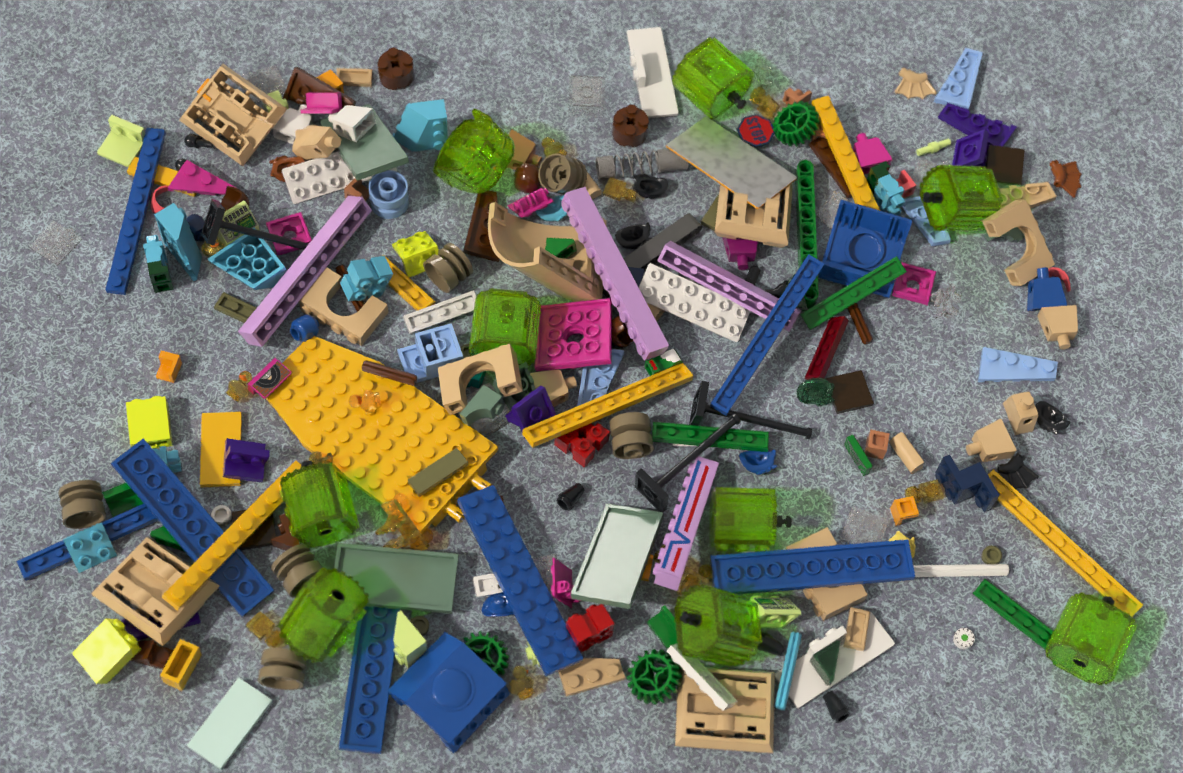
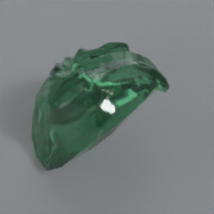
M823 378L806 380L799 385L797 398L804 404H815L818 407L827 405L835 401L832 398L835 389L834 383H830Z

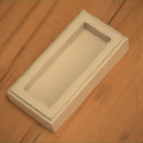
M337 68L336 76L342 81L343 86L372 87V69Z
M850 607L846 627L847 634L843 647L864 651L871 611Z

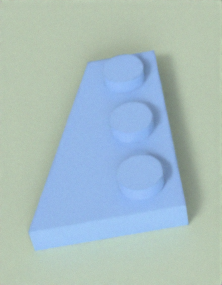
M924 196L904 199L906 202L902 208L931 246L950 243L951 239L938 203H926L923 201Z

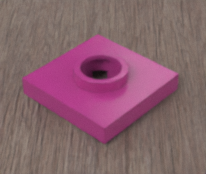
M302 212L266 222L268 232L283 237L285 232L293 231L297 235L296 238H292L293 240L305 243L312 241ZM272 242L277 256L299 250L298 248Z
M901 262L907 272L896 278L891 296L928 306L936 271ZM911 280L916 281L920 286L919 290L911 287L908 288L907 282Z

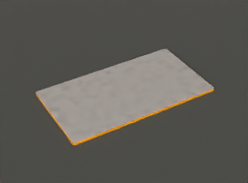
M704 117L666 145L669 150L732 193L748 194L747 203L756 209L761 208L766 203V198L775 197L797 179L795 175L708 117Z

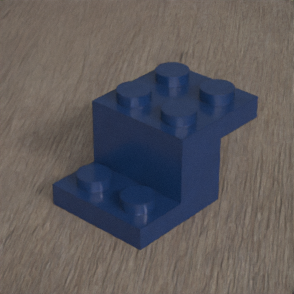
M950 454L942 458L935 472L937 482L945 488V495L948 500H952L953 504L956 505L975 496V503L979 508H982L984 512L991 510L1000 494L981 463H976L959 471Z

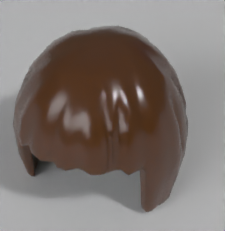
M532 163L519 165L514 174L515 188L523 193H533L540 189L539 167Z
M231 186L226 187L225 195L221 201L225 211L242 201H245L249 207V199L243 191Z
M617 316L612 320V345L619 348L627 347L634 340L630 338L625 323L621 321L620 316Z

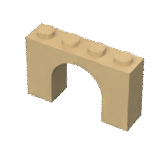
M1026 199L1015 200L982 220L989 237H1000L1015 227L1020 229L1025 236L1026 250L1020 260L1004 269L1012 286H1022L1037 277L1038 268L1048 267L1049 269L1055 265L1053 256L1047 248L1045 238L1039 230L1038 222L1034 218L1031 206Z
M326 267L299 301L300 309L304 314H311L316 317L320 324L329 325L336 334L345 335L351 343H357L362 346L388 314V305L372 295L364 306L353 315L340 316L333 313L329 309L328 304L340 289L342 277Z
M510 344L438 367L442 403L450 415L461 412L466 407L467 384L473 376L483 371L495 372L498 389L504 397L523 391L517 354Z
M827 527L787 546L786 549L837 545V542ZM862 584L839 586L836 588L803 589L805 597L808 600L811 599L814 604L815 614L818 617L821 616L823 621L864 602L868 595Z

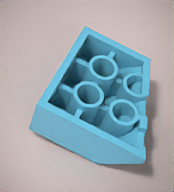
M444 99L407 104L401 116L402 120L396 127L397 131L392 135L395 140L412 152L448 148L447 115Z
M172 203L154 215L164 245L191 279L195 281L198 277L202 255L189 228L186 213L181 207L178 209Z
M245 234L208 258V261L254 290L273 288L287 272L285 266L264 239Z

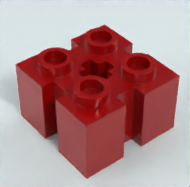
M590 423L555 438L554 445L565 454L569 451L572 452V459L585 468L594 458L595 449L600 451L609 441L610 431L599 423L595 426Z
M596 604L591 605L586 609L587 613L583 615L574 614L566 622V628L581 653L590 649L591 646L609 639L613 635L614 622L603 604L598 606Z

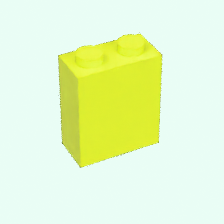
M154 396L151 399L144 400L134 399L131 402H126L131 447L143 438L152 449H157L161 446H173L169 408L165 396Z
M106 618L72 653L96 684H107L141 650L136 644V638L127 633L124 629L125 625L119 619Z

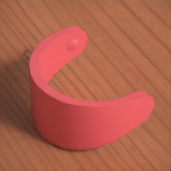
M161 186L154 191L150 203L154 214L164 209V207L157 203L155 198L159 194L169 191L168 186Z
M1056 267L1049 268V276L1059 277L1064 282L1067 292H1070V280L1065 271Z

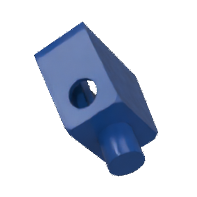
M1048 267L1038 268V279H1033L1028 283L1027 311L1041 310L1042 307L1067 306L1060 278H1049Z

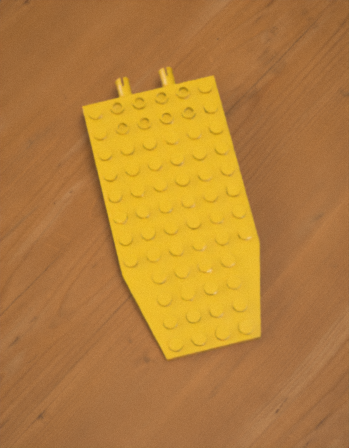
M316 336L306 342H302L282 363L291 371V375L266 398L269 404L277 411L280 418L288 425L291 432L295 434L302 446L421 535L431 524L436 527L447 514L458 523L463 522L465 516L462 510L456 506L457 500L464 496L473 486L478 490L492 486L482 476L487 471L486 463L499 450L498 446L472 427L464 424L454 414L450 415L444 407L416 387L362 371V364L365 360L384 365L381 362ZM356 394L359 396V403L354 399ZM457 448L469 465L419 497L408 484V479Z

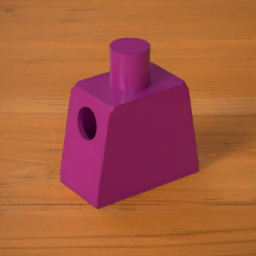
M722 237L728 261L737 262L739 270L748 269V262L755 261L758 241L742 238L735 240Z

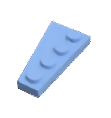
M965 48L954 69L941 87L940 92L935 97V103L942 105L950 103L969 109L983 52Z
M983 347L978 382L1055 381L1058 362Z
M612 349L611 364L583 367L577 406L607 394L624 356V350Z

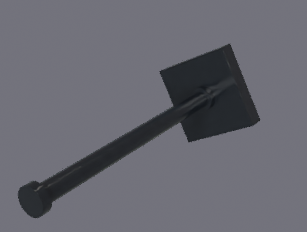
M211 199L201 236L206 243L214 246L220 228L302 250L309 244L222 221L225 208L219 201Z
M702 381L694 395L689 425L699 426L706 412L728 418L734 413L739 417L740 421L805 436L806 439L811 437L812 428L809 427L805 429L732 410L729 411L727 416L722 414L706 402L710 382Z
M734 413L730 415L728 421L657 482L641 468L636 472L634 487L659 512H664L667 510L669 495L662 487L735 424L738 425L741 422L739 417Z

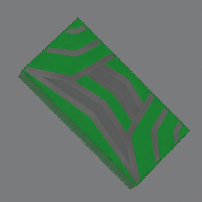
M852 434L846 438L844 446L862 475L865 476L870 473L873 465Z

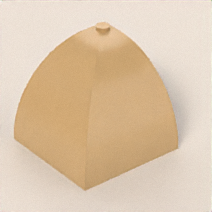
M496 202L490 204L488 235L491 247L501 261L567 300L579 302L602 299L603 281L600 275L596 273L594 264L588 258L583 243L579 241L578 233L574 227L530 222L508 213L506 208ZM547 238H567L575 241L577 251L568 257L574 260L573 267L545 250Z

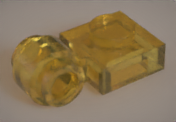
M757 87L753 89L750 94V101L756 105L759 104L757 110L765 118L772 120L781 106L770 95H766V91L763 88Z
M938 480L921 483L918 485V488L911 486L905 489V497L913 496L916 504L922 501L921 498L924 504L944 498Z
M261 611L245 625L260 641L266 636L265 643L270 648H278L284 643L285 636L277 629L275 631L272 630L275 624Z

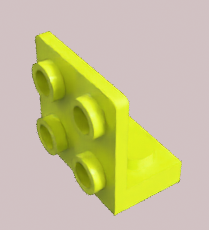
M426 231L417 232L411 237L399 239L392 244L393 249L402 259L406 275L409 278L425 272L423 263L432 255H438L439 250L437 244Z

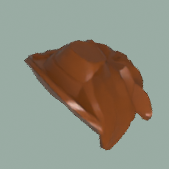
M284 155L276 157L269 162V164H273L270 175L279 181L285 182L282 169L303 163L305 160L299 156L287 157Z

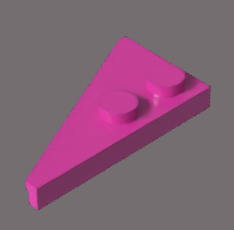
M186 160L168 186V190L171 192L179 190L192 194L199 193L215 196V194L225 195L226 187L234 186Z

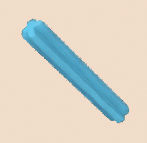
M791 632L774 705L778 710H785L802 637L798 632Z

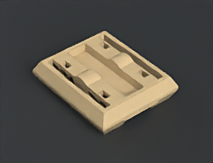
M222 64L179 121L205 140L210 141L216 148L241 166H244L286 112L287 108L225 64ZM227 79L245 89V94L225 83ZM204 93L212 99L210 102L202 97ZM252 94L272 110L269 113L266 112L248 96ZM196 119H200L214 129V134H211L200 124L196 123ZM219 134L222 135L224 138L232 142L241 150L237 152L235 149L227 145L225 142L218 139L217 136Z
M791 183L775 197L766 198V203L759 209L747 203L748 194L734 192L732 202L728 204V189L720 184L715 224L716 235L735 240L742 238L763 242V245L779 248L787 246L789 241L793 184ZM780 196H782L781 213H778L780 203L779 199ZM727 208H730L729 218L731 220L726 219ZM778 217L781 218L780 229H777Z
M148 536L93 591L92 596L164 646L204 605V602L219 588V585L209 578L177 611L162 596L191 565ZM115 590L119 596L123 595L126 601H130L133 609L111 593ZM152 616L154 621L157 623L161 622L162 627H157L148 618Z
M681 667L679 672L682 674V678L678 679L681 682V686L677 688L675 746L773 753L775 672L706 667L737 700L733 707L723 711L714 704L710 696L704 693L692 678L686 675L685 670ZM749 685H757L756 689H748ZM695 723H704V726L695 727ZM747 726L754 727L755 731H747ZM686 729H691V732L700 730L701 733L714 731V736L716 737L686 734ZM735 733H742V736L752 734L753 737H757L759 734L764 735V740L733 737Z

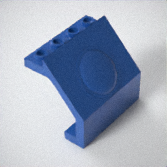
M840 200L822 261L824 267L818 274V278L848 286L897 256L900 260L912 220ZM895 280L873 292V294L890 298Z
M446 632L388 690L397 704L408 706L440 737L452 753H455L510 694L505 686L507 683L462 641Z

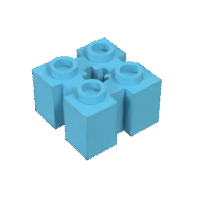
M385 256L373 257L370 261H365V259L353 260L347 268L348 274H344L340 285L348 301H361L366 296L370 298L372 295L378 298L385 291L386 285L393 276V272Z

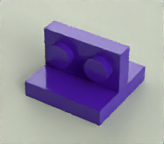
M985 129L956 140L951 167L954 172L968 169L977 177L984 176L989 136Z
M539 386L512 406V410L505 416L508 422L519 426L521 431H523L524 428L555 416L556 412L545 387Z
M227 438L224 449L223 478L262 482L264 480V465L269 459L270 450H265L266 444Z

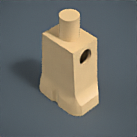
M309 125L304 129H297L295 131L296 138L292 148L296 156L302 157L305 161L327 158L335 148L341 145L342 139L331 127Z

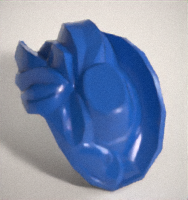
M776 450L768 452L745 451L739 454L743 466L749 472L757 475L769 473L777 468V465H774Z
M504 593L490 595L483 603L482 614L485 616L503 617L514 615Z

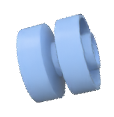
M387 170L375 174L369 182V196L373 212L385 219H394L403 215L409 205L408 185L405 177L399 172Z

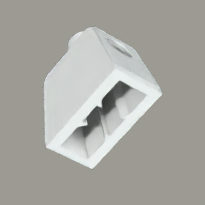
M300 105L298 110L288 108L272 128L274 138L293 144L297 129H304L309 125H313L312 116L301 114L300 111L307 108V106Z
M347 105L338 113L329 114V122L333 123L335 133L353 142H357L376 124L372 108Z

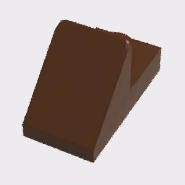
M287 513L280 515V523L277 525L281 535L273 538L271 541L273 547L286 551L300 543Z
M155 640L138 641L137 645L141 650L131 661L163 670L174 650L158 646Z

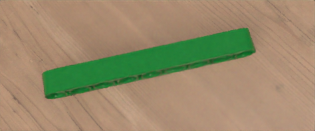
M801 160L797 165L795 173L797 177L795 188L798 269L808 254L817 259L814 166L809 160ZM818 276L801 301L802 307L806 309L816 305L819 295Z

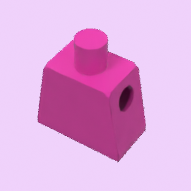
M860 133L856 136L857 142L854 143L853 151L863 174H868L871 167L885 161L888 162L889 166L891 165L892 157L879 138L868 139L866 133Z

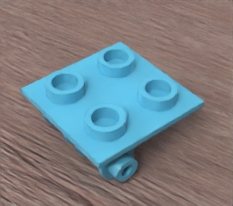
M102 522L63 539L79 573L117 556Z

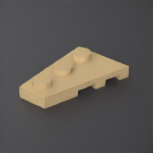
M584 658L582 662L558 671L566 697L625 680L619 659Z

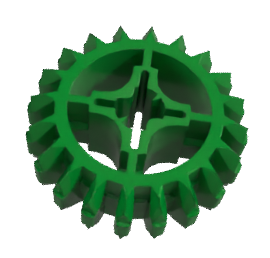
M801 100L799 103L794 101L792 105L788 103L786 108L782 107V111L777 112L778 116L774 117L772 125L778 141L790 147L793 145L798 147L800 143L805 144L806 140L811 141V136H816L815 131L819 130L818 125L821 123L815 107Z
M479 631L477 637L472 632L471 639L466 636L463 638L465 645L479 658L485 655V660H481L497 675H505L504 669L508 668L506 661L509 660V655L506 654L508 652L507 647H503V640L497 642V635L490 638V632L483 636L482 631ZM477 645H485L481 649L474 648ZM492 649H494L498 655L499 659L497 664L494 663L493 659L489 657Z
M652 649L651 654L648 651H644L643 657L637 655L639 660L637 662L632 661L634 667L628 668L631 674L627 676V680L630 681L628 687L632 689L631 693L637 696L639 701L644 700L646 704L652 702L654 705H657L658 700L661 703H665V697L672 699L671 692L677 693L678 691L675 686H681V682L678 680L682 678V674L679 672L681 670L680 665L673 661L668 652L665 654L661 649L658 653L655 649ZM662 663L667 665V667L656 668L654 664ZM645 685L647 687L653 686L655 690L647 691L642 689V687Z

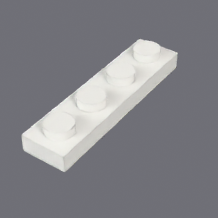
M473 290L404 315L403 319L409 334L476 311L481 307Z
M682 642L669 647L667 652L671 655L673 661L679 664L685 670L686 675L692 678L699 685V688L710 696L718 708L724 711L736 704L737 700Z

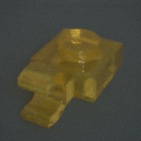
M612 177L609 178L603 191L604 196L617 201L624 197L626 200L634 203L637 197L635 195L636 191L626 188V182Z

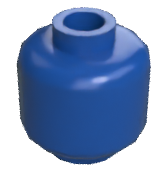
M308 314L302 315L292 321L290 333L295 340L306 342L318 335L319 322L315 317Z

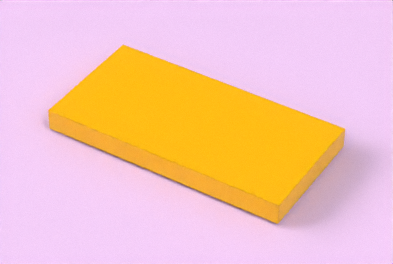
M241 412L202 413L201 488L241 486V480L223 478L225 441L227 438L241 440Z

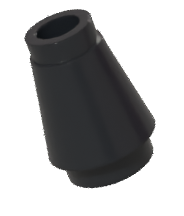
M576 483L561 492L556 500L557 504L563 510L572 509L585 492L584 487L580 483Z
M759 631L753 642L757 650L778 656L782 654L785 645L781 644L766 631Z
M833 691L823 695L832 720L839 723L850 716L849 707Z

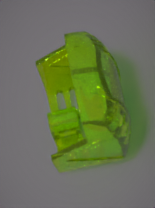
M473 108L472 114L474 119L463 120L453 130L436 158L433 172L451 187L478 194L484 193L497 185L512 157H514L515 145L513 139L489 115Z

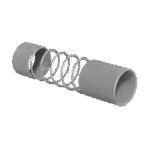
M666 148L657 149V151L653 150L650 159L648 154L643 151L641 161L638 154L634 152L632 163L629 155L626 153L623 156L622 162L617 154L614 158L612 155L596 157V171L599 180L615 178V159L617 156L624 177L625 155H627L633 176V159L636 154L641 174H643L642 161L643 154L645 153L648 158L650 173L652 174L653 152L656 154L659 172L687 170L689 162Z

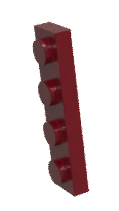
M845 316L829 319L804 377L807 382L824 381L849 322Z

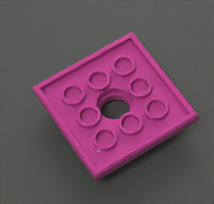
M611 298L537 306L536 372L611 364ZM574 334H582L584 336L580 342L572 341L567 343V339Z

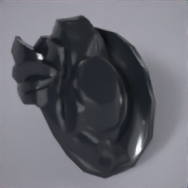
M647 174L632 176L635 179L632 186L633 191L643 198H657L664 194L668 188V181L665 178L649 177Z
M634 224L620 229L615 234L617 242L625 248L638 249L652 239V237H649L651 231L650 224Z
M1039 401L1035 405L1038 412L1037 422L1041 429L1053 434H1059L1057 430H1065L1070 425L1067 417L1051 404Z

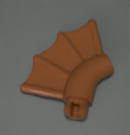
M1058 160L1050 162L1049 166L1052 168L1051 171L1055 177L1054 186L1062 187L1075 198L1076 190L1081 188L1079 182L1081 173L1077 169V162L1073 161L1066 164H1059Z

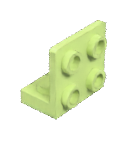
M111 115L108 119L111 131L97 153L99 156L129 167L134 157H137L141 151L145 130L141 126Z

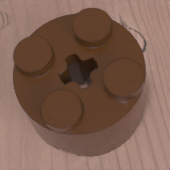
M392 47L379 57L377 63L378 76L385 88L390 90L405 89L413 82V58L407 52Z
M633 104L619 109L613 117L612 135L614 140L624 147H637L643 144L648 134L649 118L647 114Z

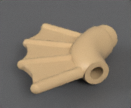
M902 68L899 72V76L903 77L895 90V94H902L908 99L912 97L924 99L927 95L937 94L936 90L929 83L925 72L915 73L906 68Z

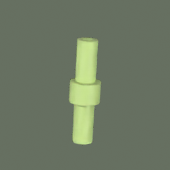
M946 139L940 142H931L928 146L917 149L916 153L918 156L930 152L931 154L938 152L939 149L950 146L951 141Z

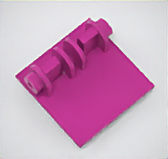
M540 188L507 206L519 217L523 218L532 215L538 209L546 208L553 200L547 196L549 192L546 188Z
M553 558V565L551 566L553 576L552 595L569 608H572V603L581 601L571 599V591L573 589L572 570L556 558Z

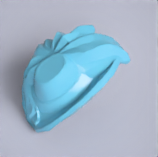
M564 196L551 197L553 202L544 209L536 210V214L546 221H560L563 217L567 216V212L563 210L561 204Z

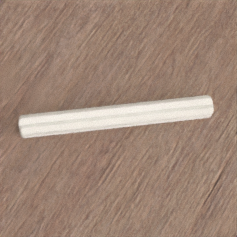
M1007 564L913 565L915 577L1007 576L1009 573V566Z

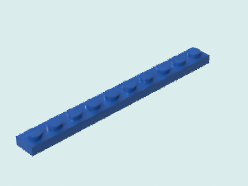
M146 128L105 289L107 293L126 295L166 135L164 129Z
M808 254L710 404L712 408L727 416L824 267L823 262Z

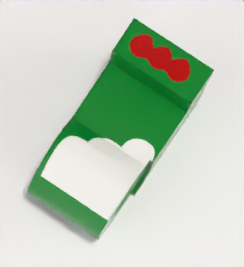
M671 349L662 355L645 360V369L649 376L681 364L683 361L677 351Z

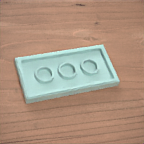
M238 677L187 744V747L222 770L271 705L272 699Z

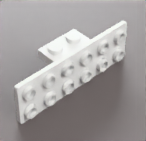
M661 27L627 30L631 53L630 65L634 68L633 80L637 84L641 109L647 114L648 118L677 116L678 108Z
M337 150L327 158H316L282 169L293 204L344 189L355 179ZM396 167L389 169L397 172ZM374 175L362 179V183L371 180Z
M651 263L648 264L639 285L646 303L734 342H738L750 314V310L705 286L696 284L694 280L690 278L685 279Z
M870 612L864 651L843 647L847 631L846 628L841 626L838 629L835 627L830 629L823 639L817 638L809 644L808 652L796 660L788 695L796 708L802 707L894 646V641L872 612ZM782 670L775 673V679L778 683H780Z

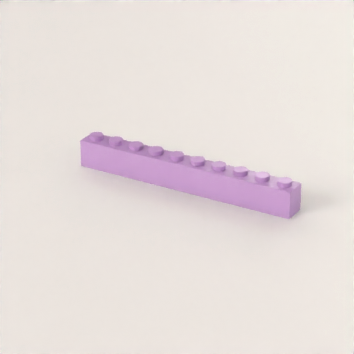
M586 187L566 192L561 201L562 208L567 212L572 227L576 229L578 239L583 243L588 258L594 264L596 273L600 275L604 289L610 294L611 302L617 308L621 321L625 323L630 338L634 340L638 354L642 356L644 361L664 354L669 344Z
M348 196L239 329V334L248 344L264 346L370 214L372 209L363 197Z

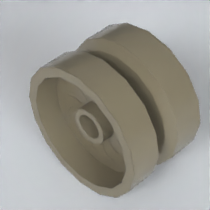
M269 648L262 651L261 664L264 667L259 670L258 682L261 685L282 690H297L303 687L305 674L301 671L306 669L307 656L304 653L287 648Z

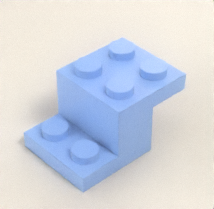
M452 323L415 333L414 345L397 349L403 371L417 375L416 383L439 377L438 367L463 359Z

